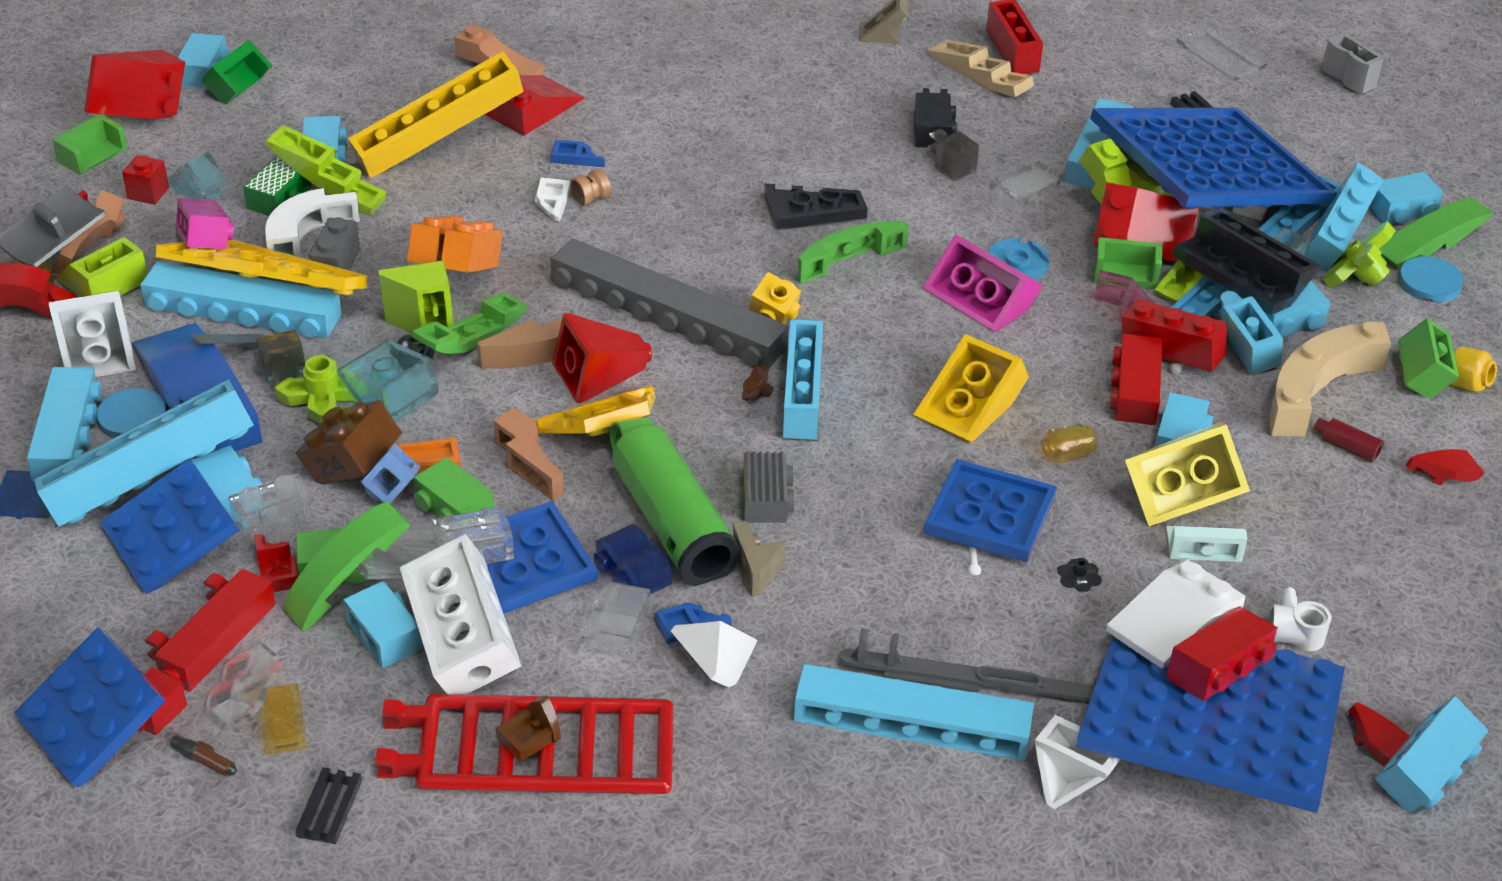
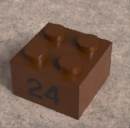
M380 400L368 403L360 401L351 407L341 409L338 406L326 412L322 417L324 421L318 428L310 431L303 438L304 443L295 454L314 481L322 485L365 477L402 432Z

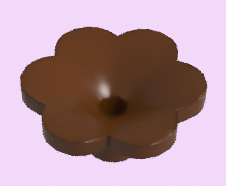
M763 364L761 367L756 366L752 370L750 377L743 383L742 400H754L759 393L765 397L771 395L774 387L767 383L769 366Z

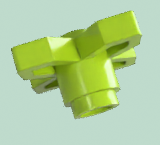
M1386 221L1374 228L1361 242L1357 239L1349 243L1344 253L1338 258L1339 261L1327 271L1322 280L1327 286L1334 288L1354 273L1362 283L1366 282L1370 287L1379 283L1389 273V269L1386 267L1387 262L1381 256L1382 252L1379 249L1392 238L1396 230Z
M322 354L313 356L306 361L303 368V378H287L275 387L276 398L289 407L308 404V417L321 424L324 421L322 419L324 414L330 409L337 407L336 402H357L370 392L369 380L357 373L338 375L337 362Z

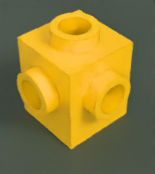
M768 272L753 292L748 309L785 324L787 320H794L802 307L798 303L801 290L797 289L792 282L785 279L782 280Z

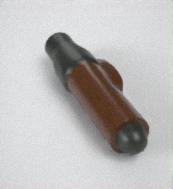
M179 735L172 737L170 746L177 749L190 760H195L224 776L236 774L237 768L235 763L215 753L211 745L201 741L196 742L185 739Z

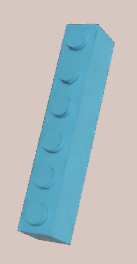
M156 262L141 283L145 307L157 312L169 311L181 313L187 317L199 316L210 318L216 322L228 321L240 323L246 327L258 326L273 329L276 332L299 333L310 338H328L342 315L339 294L334 293L332 290L260 278H248L236 274Z
M228 379L34 479L36 489L58 527L65 523L73 524L83 519L88 511L98 506L106 507L118 500L119 495L131 489L138 490L147 486L152 478L163 472H171L189 458L196 455H207L216 448L217 444L227 439L234 440L243 436L248 431V428L254 426Z
M804 664L795 697L794 721L1025 761L1034 703Z

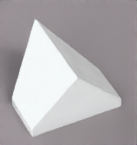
M721 621L675 625L671 630L709 678L728 688L735 685L739 680L757 642L755 638Z
M1057 715L1053 716L1035 739L1045 802L1054 809L1105 780L1120 760L1119 758L1076 747L1081 727Z

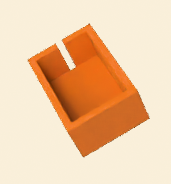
M456 215L435 216V218L424 217L423 222L412 223L407 262L423 264L437 262V258H442L441 261H444L446 269L466 273L496 268L499 264L504 230L493 228L494 223L489 221L475 220V222L465 221L464 223V217Z

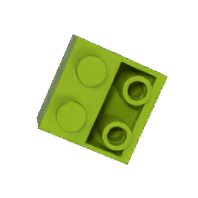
M123 237L69 264L57 277L58 281L78 297L119 291L120 296L141 286L148 273L143 251Z
M444 261L378 270L384 316L387 323L411 333L413 330L434 321L446 327L454 324L450 285Z

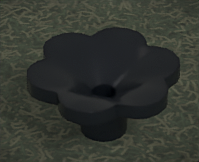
M1085 558L1071 559L1068 564L1060 565L1057 568V573L1061 576L1060 583L1066 588H1075L1079 592H1088L1092 586H1098L1102 583V578L1098 575L1099 568L1095 564L1089 563Z

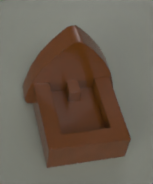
M548 696L537 698L529 703L526 710L496 728V739L520 762L551 742L555 743L561 739L558 718Z

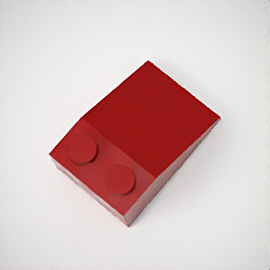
M163 49L93 54L84 111L93 114L147 119L172 117L177 114L186 62Z
M519 75L524 92L484 115L525 136L584 100V96L544 75Z
M1107 182L1096 229L1094 247L1097 248L1099 237L1161 243L1162 261L1176 263L1178 259L1172 256L1174 246L1193 238L1199 207L1187 209L1179 205V201L1174 197Z

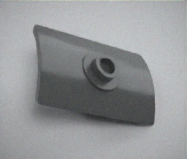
M65 186L45 202L36 203L30 213L0 234V248L21 264L37 267L106 216L107 213L105 210L85 201L69 186Z

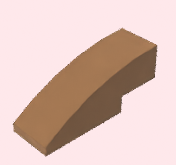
M562 318L542 326L533 319L477 342L478 365L482 369H504L553 361Z

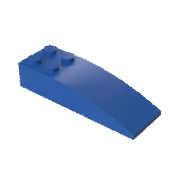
M196 323L131 342L158 394L164 399L167 411L228 379L230 380L254 426L248 428V431L237 439H227L217 444L212 452L230 445L234 451H238L263 443L258 414L225 358L214 343H199L191 336V334H206Z

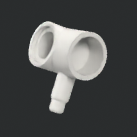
M1291 587L1284 589L1282 605L1273 604L1269 617V623L1278 627L1274 642L1292 644L1303 651L1319 650L1325 643L1330 626V611L1322 604L1313 601L1297 604L1295 589Z

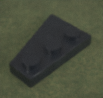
M765 183L764 193L778 229L867 218L868 208L860 190L822 188L819 192L804 191L803 186L792 185L791 190L775 189V184Z

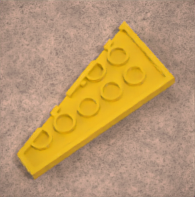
M234 239L227 240V249L187 247L185 242L156 244V257L214 267L221 271H236L242 277L256 278L264 276L308 284L315 288H331L334 293L350 295L353 294V290L367 288L368 275Z

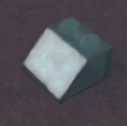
M388 339L337 369L338 376L357 402L363 401L368 403L380 400L394 421H398L403 415L439 393L433 359Z

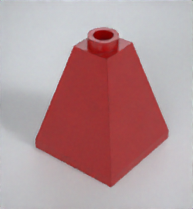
M563 313L552 365L577 404L583 403L645 370L647 362L651 361V346L649 343H645L639 334L571 313Z

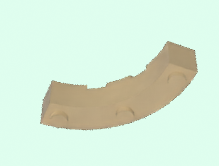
M1368 321L1335 328L1321 333L1299 346L1286 360L1278 376L1270 410L1271 436H1305L1312 412L1310 399L1321 388L1329 384L1331 380L1344 374L1347 376L1360 372L1384 371L1391 347L1385 323Z

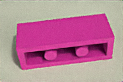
M177 198L176 230L186 246L227 249V240L233 239V221H229L228 215H226L216 200Z

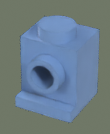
M394 443L363 478L361 483L365 486V491L371 498L378 502L388 501L391 503L414 478L421 466ZM385 470H389L396 478L389 479L385 475Z

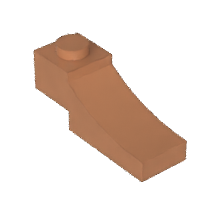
M468 24L455 37L456 57L481 64L503 51L516 67L519 75H541L544 72V64L513 51L494 36L493 30L482 28L479 25Z
M103 190L100 191L94 206L105 210L107 215L62 248L53 272L61 273L69 264L75 261L81 252L100 238H110L113 228L120 231L126 213L121 211L125 199Z
M516 408L494 420L495 443L506 451L507 467L552 501L564 495L563 472L540 449L538 443L539 428L535 420L530 416L524 415Z

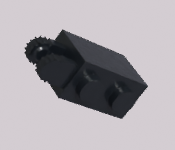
M923 88L922 93L916 92L914 108L915 147L950 149L951 139L956 140V105H951V94H948L947 89H941L940 93H931L929 88Z

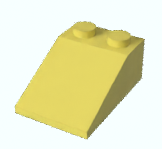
M1221 422L1188 433L1125 459L1148 526L1250 491L1227 424Z

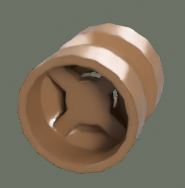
M600 168L590 171L586 177L579 175L570 180V190L573 198L576 200L584 197L582 206L591 204L595 198L604 199L611 195V185L608 176Z

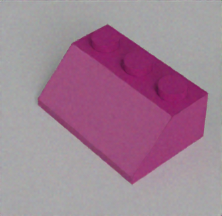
M955 234L923 286V289L992 331L997 332L1029 310L1043 286L1024 273Z

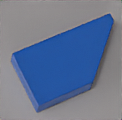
M555 140L550 155V163L605 167V158L601 155L596 156L591 152V147L585 142Z
M689 602L654 612V620L667 644L679 641L671 632L675 625L721 621L729 626L732 625L730 615L724 613L715 615L702 611V606Z

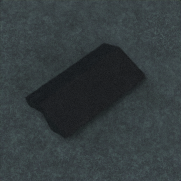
M1222 208L1201 215L1195 237L1176 244L1172 256L1227 290L1236 292L1242 299L1253 296L1261 309L1270 316L1291 307L1320 268L1319 264Z

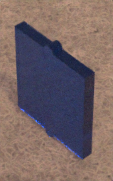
M7 470L0 486V516L16 517L18 520L23 517L49 518L50 512L37 492L35 481H31L30 471Z

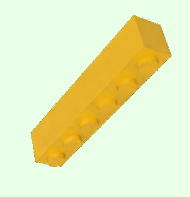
M502 51L348 138L357 161L369 177L379 175L524 92L518 70Z

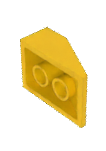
M965 334L913 415L968 443H972L1013 404L1027 382L1029 375L1022 358Z

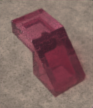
M1100 270L1097 277L1094 299L1121 306L1120 323H1122V315L1136 299L1154 303L1132 277Z

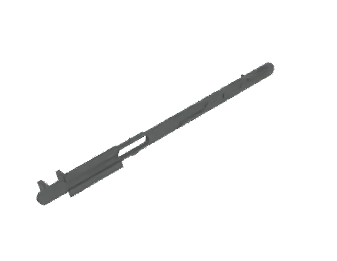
M861 628L859 645L855 649H844L839 653V661L842 664L885 671L884 678L900 679L978 693L979 686H986L1005 691H1020L1090 702L1095 685L1044 678L1032 672L991 666L975 667L901 656L897 651L898 633H894L891 636L889 654L866 651L868 631L864 628ZM982 675H990V676H996V677H1003V678H1010V679H1016V680L1030 681V682H1034V683H1036V684H1028V683H1022V682H1015V681H1008V680H1002V679L988 678V677H984V676H982Z

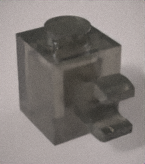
M942 129L930 132L929 136L934 138L936 142L930 144L928 148L932 153L936 154L935 168L953 182L976 172L979 144L960 131L949 136Z
M296 330L256 338L258 351H253V358L257 371H264L267 382L273 380L278 382L282 378L291 376L295 378L303 374L305 358L302 343Z

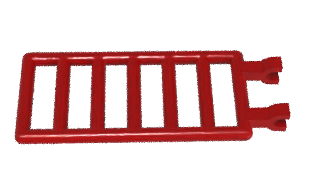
M430 694L426 698L425 705H406L399 700L384 699V729L422 727L419 754H399L393 749L377 748L375 760L376 766H378L377 778L416 777V785L420 789L668 794L672 789L674 706L667 699L548 696L556 715L557 712L580 713L577 776H553L555 743L552 742L538 752L537 776L513 775L514 755L500 742L497 775L473 774L479 710L503 711L502 725L518 715V711L526 710L529 703L541 696ZM440 709L463 710L457 774L433 773ZM596 713H619L617 777H593ZM635 714H658L657 778H633Z

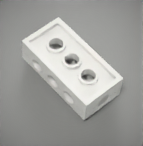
M467 534L399 567L433 677L447 694H468L521 667L486 562ZM460 602V605H459V606H456V607H452V606H451V605H453V604H455V603ZM464 630H470L468 633L460 634Z

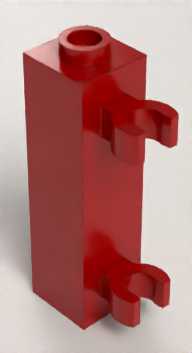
M243 568L229 581L220 574L212 573L203 582L206 587L212 589L206 595L209 601L171 639L161 631L154 630L144 640L146 644L153 646L148 652V656L156 661L158 670L181 681L184 690L191 692L276 605L272 581Z

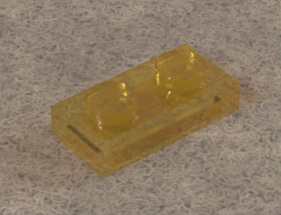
M298 683L259 689L267 755L307 749Z

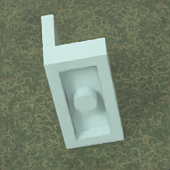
M1166 526L1170 559L1242 562L1247 543L1246 529Z

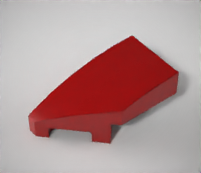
M1461 449L1426 452L1410 457L1405 464L1413 472L1415 470L1426 471L1433 479L1432 483L1441 486L1447 477L1451 480L1472 482L1479 480L1484 474V471L1468 451Z
M254 535L261 577L272 581L274 592L291 589L299 576L296 558L291 555L290 544L284 541L271 544L265 541L264 535Z
M1356 702L1348 709L1349 717H1354L1357 735L1353 739L1356 746L1364 745L1384 766L1410 737L1392 721L1359 702Z

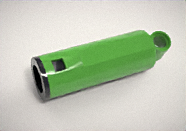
M648 417L612 422L609 433L613 449L612 462L685 582L698 586L727 576L736 567L740 558L741 548L667 432L653 425Z

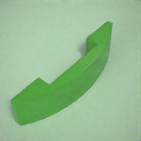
M900 221L874 222L832 233L815 242L798 258L797 280L801 284L827 275L828 265L871 250H875L880 256L906 248L909 225L906 222Z
M502 292L483 300L480 313L448 327L434 321L413 330L412 337L441 353L457 354L471 351L477 348V342L499 334L516 322L526 312L527 304Z
M388 501L371 508L351 521L335 534L306 565L292 586L283 609L302 631L311 628L332 607L326 600L328 596L376 547L385 552L405 532L410 524Z

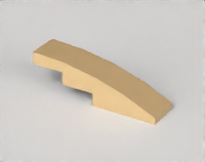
M945 40L928 49V53L932 58L991 91L1016 97L1034 87L1032 76L1011 72L1010 61L989 58L988 47Z

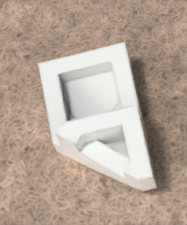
M540 178L535 204L554 221L559 222L561 220L571 191L570 180Z

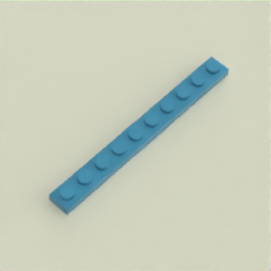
M1318 175L1330 187L1337 191L1340 184ZM1329 203L1318 206L1296 204L1290 207L1284 205L1259 230L1289 246L1324 214ZM1205 276L1171 308H1178L1200 316L1212 317L1222 307L1219 303L1220 295L1228 290Z

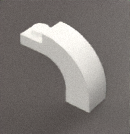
M324 188L307 191L286 200L271 213L266 222L267 249L301 257L300 242L302 238L311 230L325 226L327 218L339 217L359 222L356 192L325 195Z

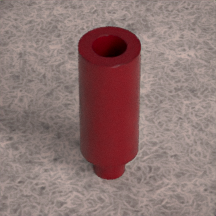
M1318 418L1314 426V430L1323 434L1324 441L1371 463L1380 455L1384 446L1383 440L1336 418H1332L1330 422Z

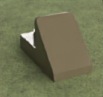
M892 0L860 25L859 42L899 44V28L897 26L901 25L907 17V0Z
M747 521L733 523V536L741 548L738 562L752 597L758 596L784 565L785 542L779 541L761 545L758 535H752Z

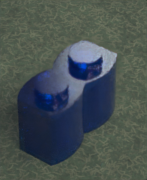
M628 525L595 541L596 553H594V561L601 573L609 572L618 593L621 595L627 594L633 602L672 584L670 563L664 554L651 544L645 533L637 525Z

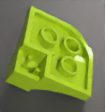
M1111 138L1089 145L1078 160L1096 183L1091 189V193L1101 206L1107 182L1136 187L1173 197L1170 193L1163 190L1162 185L1154 178L1148 176L1138 163L1132 161L1122 148L1117 147Z

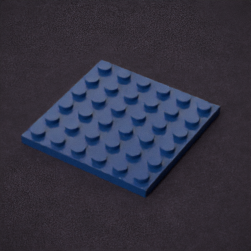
M1093 108L1090 120L1099 127L1102 133L1107 134L1117 147L1122 148L1132 161L1138 163L1148 176L1154 178L1162 185L1163 190L1170 193L1179 201V205L1187 209H1196L1197 207L1218 209L1222 206L1245 208L1252 205L1262 207L1285 205L1293 207L1296 204H1309L1318 206L1320 204L1332 203L1338 193L1238 108Z
M1113 636L1081 725L1076 747L1317 813L1322 795L1345 667L1336 665L1326 659L1317 660L1298 655L1291 650L1276 649L1273 657L1267 663H1261L1252 669L1246 677H1240L1229 684L1223 692H1217L1203 701L1167 680L1168 667L1161 669Z

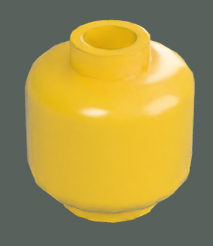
M1463 346L1454 351L1460 378L1450 385L1472 392H1481L1486 386L1490 387L1497 373V363L1492 360L1489 352Z

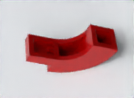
M0 264V307L7 305L24 306L52 319L49 302L73 299L77 295L48 282L51 274L49 271L25 264Z

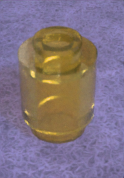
M1076 424L1052 429L1047 432L1046 438L1043 439V451L1046 457L1053 458L1056 464L1088 457L1097 448L1096 435L1089 425Z

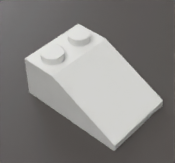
M119 291L49 302L64 367L94 368L96 377L136 370L131 338Z
M1187 560L1164 570L1107 624L1106 631L1161 669L1169 666L1174 646L1237 607L1241 606L1243 608L1246 596L1232 588L1229 583L1205 571L1199 564Z

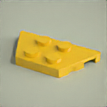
M648 385L534 420L538 425L539 433H588V436H597L608 432L607 427H610L614 421L650 415L656 399L653 385Z

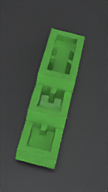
M1471 196L1453 202L1423 216L1395 233L1379 249L1382 252L1381 256L1395 269H1401L1403 263L1411 258L1429 257L1441 247L1445 249L1453 247L1493 216V212Z

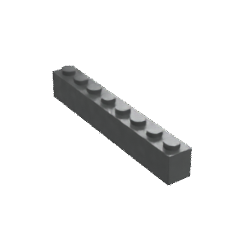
M572 238L550 258L551 278L559 286H567L581 292L585 297H593L606 302L614 309L620 308L630 312L640 320H649L661 325L667 331L683 334L693 342L707 344L716 348L722 354H731L743 359L751 366L757 365L761 367L763 364H766L770 368L788 349V325Z

